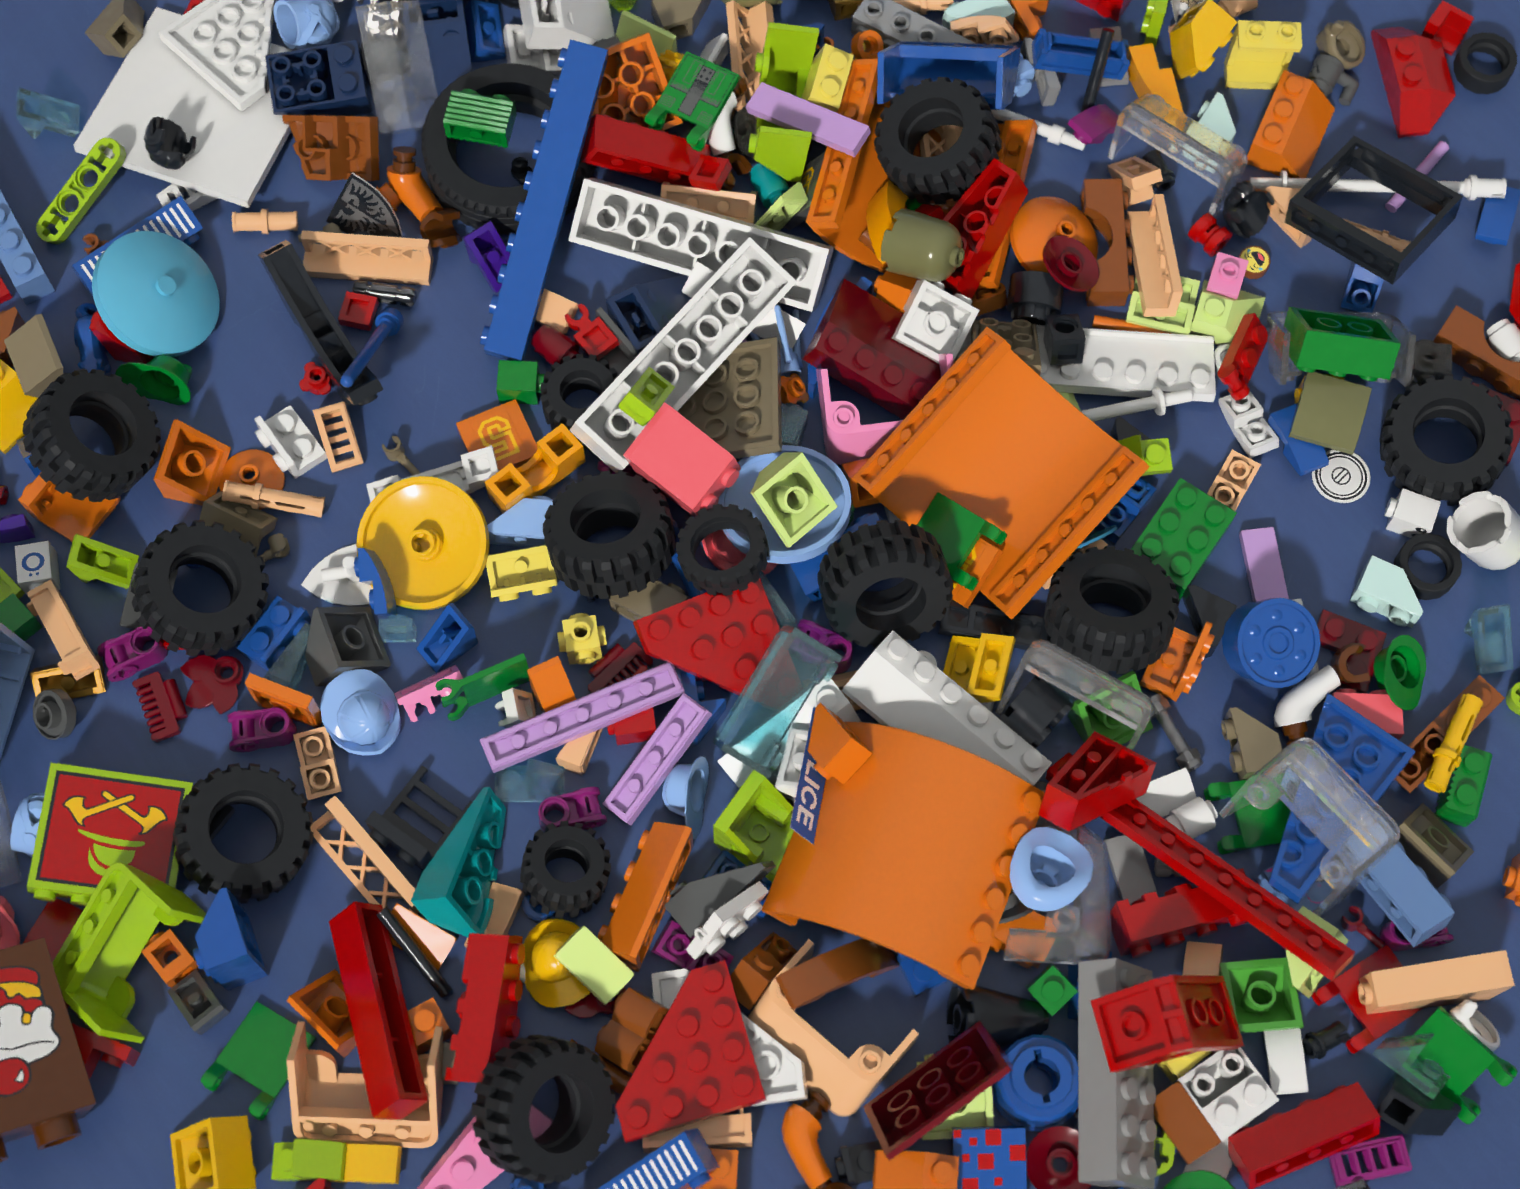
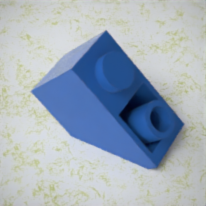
M1352 262L1340 307L1372 316L1384 280Z

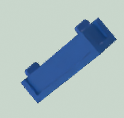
M1039 28L1032 42L1034 69L1090 76L1100 39L1046 32L1045 29ZM1112 40L1102 78L1122 80L1130 66V60L1126 56L1128 40Z

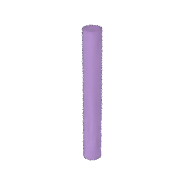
M1439 141L1415 170L1427 176L1449 150V145L1444 141ZM1395 193L1385 204V207L1388 211L1395 213L1406 198Z

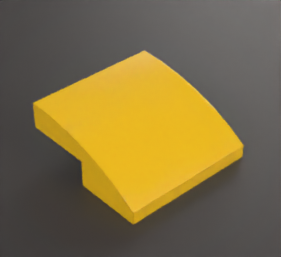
M981 633L980 638L952 635L943 672L980 703L1001 701L1015 637Z

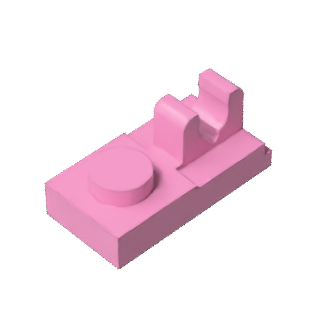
M456 665L394 693L399 705L403 704L412 722L418 721L415 714L416 703L420 702L421 705H425L431 715L435 713V707L430 697H435L439 694L443 697L451 693L450 688H443L437 691L435 686L439 680L463 679Z

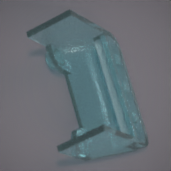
M783 625L717 731L713 744L769 779L784 756L780 752L782 746L780 743L815 685L820 684L822 680L828 682L832 678L838 667V664L835 662L840 663L843 656L796 627Z

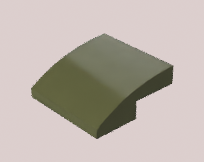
M1307 372L1299 402L1294 412L1289 437L1353 455L1372 388L1317 372Z

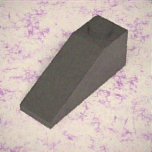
M772 861L760 862L688 883L683 881L670 892L672 898L664 907L686 934L693 938L695 937V929L703 927L715 910L758 881H761L776 865Z

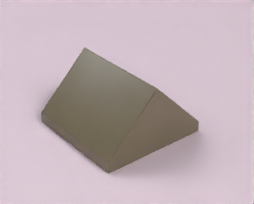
M42 314L35 315L4 340L25 395L38 398L51 382H54L63 374L61 360Z
M1424 803L1390 834L1392 838L1397 839L1402 844L1406 855L1416 866L1421 867L1425 871L1428 880L1436 888L1452 877L1474 853Z

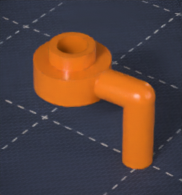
M874 30L860 31L854 35L851 41V51L856 59H877L878 52L884 48L881 36ZM863 42H864V44H865V46H866V50H865V51H864V49H863Z

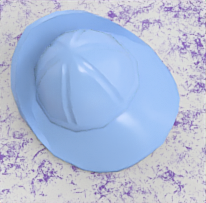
M366 669L345 671L334 678L324 689L320 702L322 723L330 737L339 747L349 753L365 756L381 754L394 743L400 732V712L393 691L378 674Z
M1037 827L1031 829L1019 840L1010 863V881L1015 895L1026 907L1044 912L1058 910L1073 902L1088 886L1092 879L1094 863L1087 849L1071 835L1049 827Z

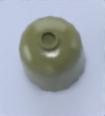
M900 209L894 214L893 218L897 219L892 231L885 230L881 245V260L888 264L886 271L929 282H941L950 277L955 269L962 264L965 251L962 248L961 234L953 224L910 209Z

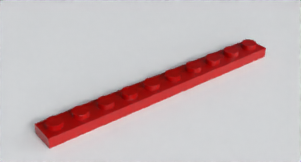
M1068 752L1047 770L1045 779L1050 781L1073 755ZM1137 799L1100 816L1104 821L1332 981L1352 961L1355 951Z

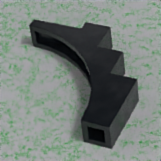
M285 240L258 254L293 322L300 327L316 359L324 366L342 401H345L347 405L353 404L354 406L359 404L363 406L374 401L378 397L377 393L384 389L378 378L367 366L351 387L342 386L340 379L358 353L331 314L292 244Z

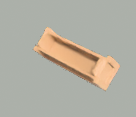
M670 182L662 183V198L752 224L755 223L754 214L758 191L745 193L720 190L718 192L690 186L671 185Z
M50 579L27 592L31 601L26 606L33 616L39 615L62 658V661L58 662V667L63 674L68 675L72 673L77 681L101 667L66 601Z
M740 1108V1114L717 1115L642 1138L644 1153H652L683 1131L698 1128L709 1149L751 1148V1113H743V1108Z

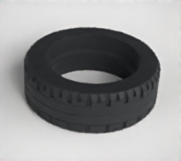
M505 63L490 65L459 77L448 85L434 100V104L428 110L422 128V154L430 186L436 198L439 199L440 204L444 208H453L460 211V218L457 220L462 221L467 226H472L474 229L491 221L499 235H510L511 232L516 234L519 221H515L516 210L519 202L525 203L528 191L523 189L524 185L514 187L486 185L470 178L460 169L456 158V148L460 139L448 138L443 125V118L445 117L451 90L462 91L463 89H472L478 92L479 95L489 97L496 94L504 95L510 100L515 101L516 112L542 118L545 109L551 110L554 98L549 97L552 81L554 78L559 79L560 77L544 69L525 64ZM582 155L565 216L577 207L584 178H591L595 173V165L581 162Z

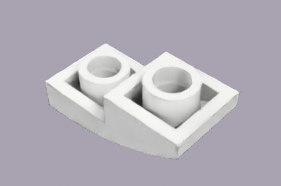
M1251 392L1241 400H1234L1231 395L1219 399V406L1229 427L1250 459L1279 447L1278 436L1263 418V407Z
M1300 1028L1263 1031L1271 1090L1275 1095L1308 1093Z

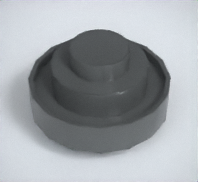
M49 689L39 693L34 700L33 719L41 735L47 739L56 740L65 738L72 733L75 728L77 710L70 696L62 689Z

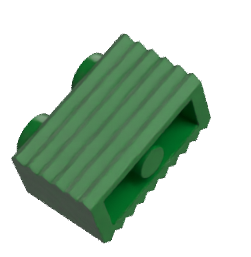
M463 89L462 91L451 90L445 117L443 118L445 134L448 138L465 139L474 143L478 142L480 144L484 143L486 145L490 144L507 148L517 115L515 101L500 94L493 95L492 97L479 95L478 92L472 89Z
M1464 745L1460 755L1462 758L1460 766L1454 769L1445 793L1441 792L1438 795L1440 799L1435 807L1437 817L1462 827H1467L1478 817L1493 756L1491 753Z

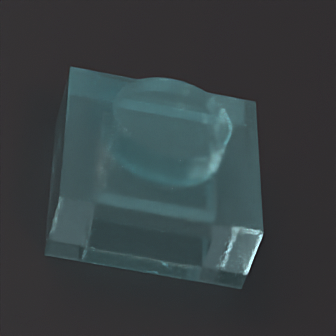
M394 614L390 615L388 619H379L378 632L383 642H417V628L413 618Z

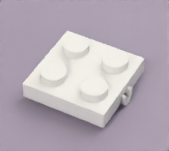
M758 881L715 910L703 927L695 929V938L686 948V951L696 960L706 952L710 956L716 953L726 943L725 939L729 936L733 940L739 937L749 926L746 921L751 920L762 910L763 906L760 902L769 891Z

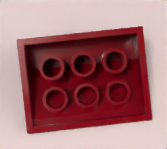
M845 278L841 281L802 360L817 369L826 368L829 376L903 420L941 378L940 364L892 339L903 313Z
M978 1021L863 1106L885 1156L890 1161L906 1148L913 1145L918 1139L943 1123L948 1117L970 1103L979 1094L1000 1081L1012 1071L1013 1066L981 1021Z

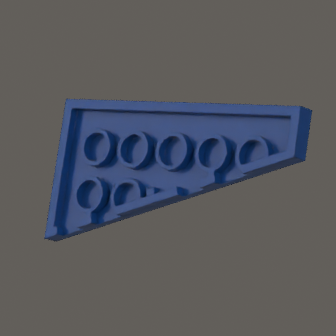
M1327 693L1268 881V884L1297 904L1306 895L1416 752L1329 693Z

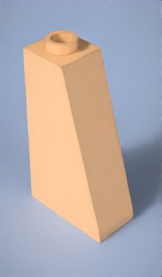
M1503 950L1373 971L1359 979L1358 996L1360 1002L1365 1005L1367 1014L1460 1004L1466 999L1473 1002L1487 1001L1515 986L1507 952Z

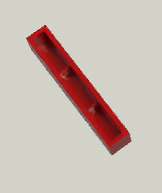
M354 901L329 921L372 1117L401 1120L429 1100L389 932L376 916L383 909V906Z

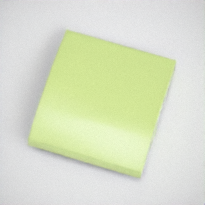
M1135 275L1134 291L1130 297L1125 322L1174 334L1189 335L1200 281L1180 276L1183 294L1175 317H1144Z

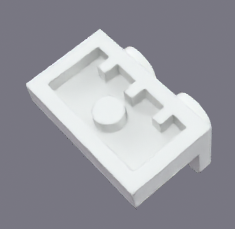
M291 405L266 421L260 415L254 419L258 430L254 433L264 448L272 447L276 453L272 458L282 472L288 470L294 479L327 459L325 451Z

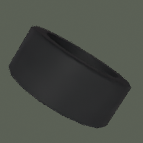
M1482 32L1474 34L1463 42L1453 62V72L1457 81L1465 89L1477 94L1495 93L1505 87L1517 66V54L1514 47L1505 38L1495 33ZM1484 52L1494 56L1501 64V73L1486 75L1476 71L1469 63V54Z
M1425 533L1416 535L1406 541L1395 557L1394 565L1404 569L1417 599L1432 600L1440 598L1453 587L1461 575L1462 561L1459 551L1449 540L1440 535ZM1418 550H1425L1439 556L1446 568V575L1443 580L1431 584L1416 578L1408 565L1411 554Z

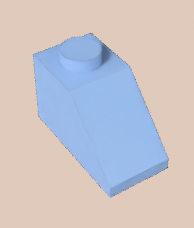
M534 496L533 499L523 498L487 525L490 544L533 547L546 544L543 534V523L545 521V513L548 507L553 505V500L546 496Z

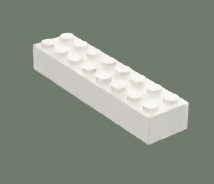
M593 177L584 178L568 240L690 276L696 262L717 272L748 237H751L797 281L779 303L810 312L818 308L834 250L832 246Z
M748 237L577 419L569 431L616 474H618V471H623L629 464L623 454L645 426H641L619 408V404L646 369L650 366L675 386L674 390L665 400V403L678 411L797 281L751 237Z

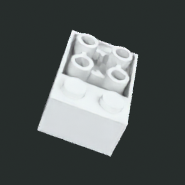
M519 0L527 49L562 50V48L568 49L570 39L594 45V43L601 39L615 36L609 0Z

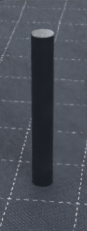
M1102 29L1080 113L1095 106L1115 32L1113 29Z
M388 906L380 910L376 916L438 995L443 998L452 991L450 985Z

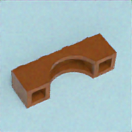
M1084 179L1080 192L1081 211L1089 219L1092 226L1104 236L1108 245V252L1096 260L1099 267V279L1093 288L1086 291L1087 306H1125L1128 295L1134 291L1133 275H1128V266H1131L1132 248L1126 247V238H1129L1130 220L1124 218V210L1128 208V192L1122 189V179Z
M1456 305L1429 348L1435 351L1441 358L1451 360L1463 367L1470 375L1480 377L1489 382L1496 390L1508 393L1520 400V362L1509 361L1497 355L1489 347L1485 339V321Z

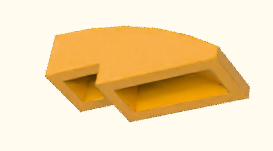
M1153 43L1129 46L1126 54L1127 59L1130 60L1128 68L1129 80L1138 98L1161 127L1174 138L1181 137L1186 120L1172 68L1159 69Z
M890 180L869 201L867 207L869 237L877 259L882 264L885 263V261L881 260V245L886 229L892 231L897 221L893 216L900 209H904L908 196Z

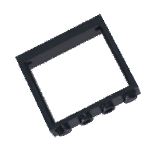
M1353 136L1290 200L1285 223L1393 285L1456 218L1463 196L1371 144ZM1350 168H1353L1436 216L1402 252H1399L1315 203Z

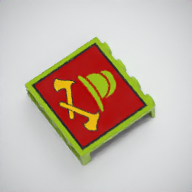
M51 762L27 882L28 893L34 894L33 898L41 901H55L56 897L69 898L71 904L86 906L106 870L112 864L118 862L133 866L175 888L179 864L175 857L176 845H173L175 821L186 794L190 793L193 783Z

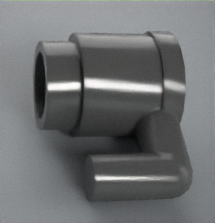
M1320 54L1315 58L1307 76V79L1315 82L1326 98L1332 93L1336 83L1345 87L1339 98V103L1344 106L1350 105L1359 87L1356 79L1343 72L1344 65L1342 62L1327 54Z

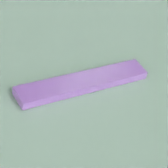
M666 662L479 740L493 773H496L679 697L685 691L673 664Z

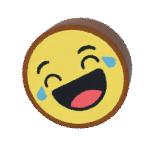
M1258 246L1244 248L1238 257L1249 261L1244 276L1249 279L1261 278L1266 274L1270 266L1269 254Z

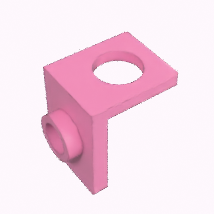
M1218 252L1210 272V279L1206 290L1237 299L1249 261Z

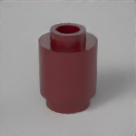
M543 325L537 330L531 341V345L535 347V352L552 365L555 362L562 364V358L569 356L570 359H575L576 354H580L578 352L579 344L555 326Z

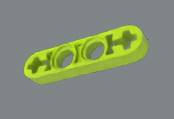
M102 138L95 143L38 220L36 231L42 240L51 244H60L69 237L124 163L126 151L121 143L112 138ZM107 147L112 149V152L115 154L113 159L108 158L106 153H104ZM97 161L107 168L104 171L102 168L94 165V163ZM95 170L98 175L96 184L86 187L83 181L85 174L88 171ZM74 195L79 200V206L75 211L67 212L65 201L68 197ZM57 212H59L63 216L68 217L69 219L67 220V222L62 220L61 217L57 216ZM50 223L56 225L55 228L58 230L56 235L50 233L51 231L48 229Z

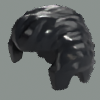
M153 117L146 127L143 138L145 148L150 159L155 164L166 169L177 170L185 164L186 158L194 153L196 137L191 136L190 141L187 142L186 133L181 126L163 117Z
M1244 180L1238 182L1236 186L1230 189L1229 194L1224 200L1222 213L1227 225L1234 234L1243 238H1250L1259 233L1267 223L1270 214L1267 203L1269 202L1273 205L1275 202L1268 191L1255 189L1250 181Z

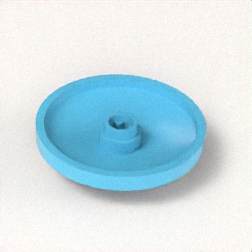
M155 231L129 233L114 241L101 254L95 265L92 277V293L95 306L108 329L130 348L150 356L168 355L176 357L195 349L213 331L220 308L219 292L215 279L204 260L191 247L179 239Z

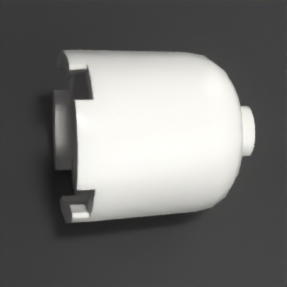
M1489 491L1474 492L1459 501L1460 506L1455 510L1453 516H1449L1447 519V534L1450 542L1480 567L1490 570H1502L1516 564L1520 560V516L1505 499L1501 496L1493 495Z

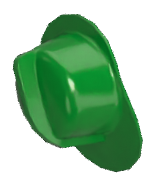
M155 356L147 364L128 362L121 364L116 369L115 375L122 377L121 381L123 383L134 385L137 388L136 392L141 397L145 396L149 399L175 405H185L191 399L188 383L192 375V367L181 363L171 356Z
M1399 635L1392 640L1389 647L1381 650L1375 657L1373 664L1374 676L1378 687L1381 690L1387 691L1390 699L1397 707L1403 710H1413L1418 706L1427 667L1426 657L1422 646L1415 638L1409 635Z

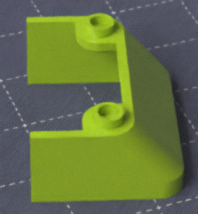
M768 22L763 53L756 54L755 72H760L759 85L763 82L802 98L815 53L819 28ZM757 117L755 134L750 133L748 153H754L755 161L785 180L801 182L812 132L785 129Z
M119 862L112 864L106 870L52 963L64 1001L97 1035L141 1044L145 1037L126 1019L135 1003V991L126 980L127 976L159 922L168 926H177L183 920L201 924L207 913L185 893L127 864Z

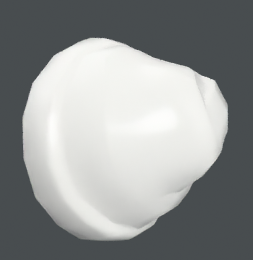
M1466 999L1450 1010V1014L1492 1052L1500 1047L1501 1040L1498 1031L1477 1010L1476 1002Z

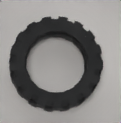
M722 504L713 505L712 509L707 510L703 508L698 511L697 516L688 518L685 522L686 527L684 529L681 528L679 531V542H676L679 564L686 579L689 582L691 581L693 586L700 591L704 589L710 595L723 593L724 596L732 595V591L738 589L740 592L748 588L749 583H755L760 578L759 573L761 570L765 571L767 567L766 557H769L770 552L762 524L757 517L753 518L752 512L745 508L741 510L738 508V505L729 504L728 507H723ZM733 529L744 533L749 538L750 549L746 557L738 565L727 570L714 571L704 568L695 558V552L700 542L708 534L715 531Z

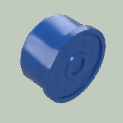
M1269 598L1262 601L1248 602L1236 609L1225 624L1222 636L1223 654L1230 668L1241 677L1253 680L1266 687H1289L1300 682L1313 669L1320 651V633L1311 613L1304 606L1293 600Z
M1030 1035L1017 1040L1014 1044L1006 1046L1003 1051L1011 1062L1013 1069L1000 1081L992 1085L993 1105L999 1115L1012 1126H1024L1027 1132L1040 1133L1050 1127L1062 1126L1073 1116L1078 1108V1056L1065 1042L1050 1035Z

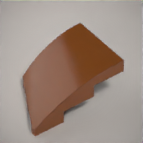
M282 115L284 124L290 126L296 141L293 147L301 159V167L306 179L325 181L348 180L353 172L366 181L380 180L377 116Z

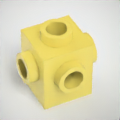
M586 613L571 615L569 619L562 620L563 632H557L560 652H567L569 665H583L600 660L602 658L601 646L607 645L604 625L597 626L596 615L589 616Z

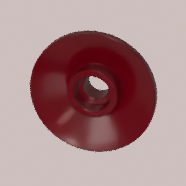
M1064 235L1052 237L1043 248V261L1050 275L1060 285L1072 291L1085 292L1093 288L1099 279V267L1091 251L1080 241L1072 237L1067 238L1069 236Z
M1054 1126L1041 1131L1034 1137L1026 1151V1172L1035 1189H1089L1092 1186L1078 1182V1130L1066 1126ZM1056 1158H1061L1065 1161L1066 1169L1064 1171H1057L1054 1168L1053 1162Z

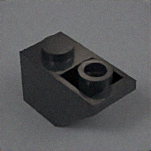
M1399 1067L1381 1090L1375 1106L1382 1120L1404 1134L1443 1136L1462 1110L1460 1105Z

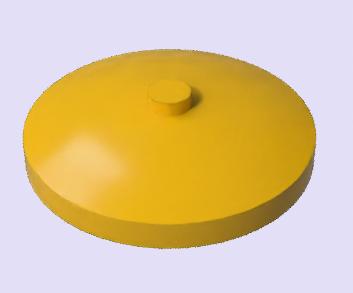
M418 476L395 482L373 499L361 519L356 547L373 550L380 558L390 578L396 605L413 610H435L458 601L477 583L486 566L490 540L485 517L476 501L467 492L443 479Z

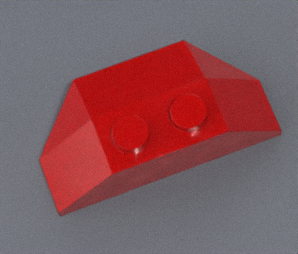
M1404 27L1372 30L1370 34L1398 138L1428 135L1456 96L1442 42Z

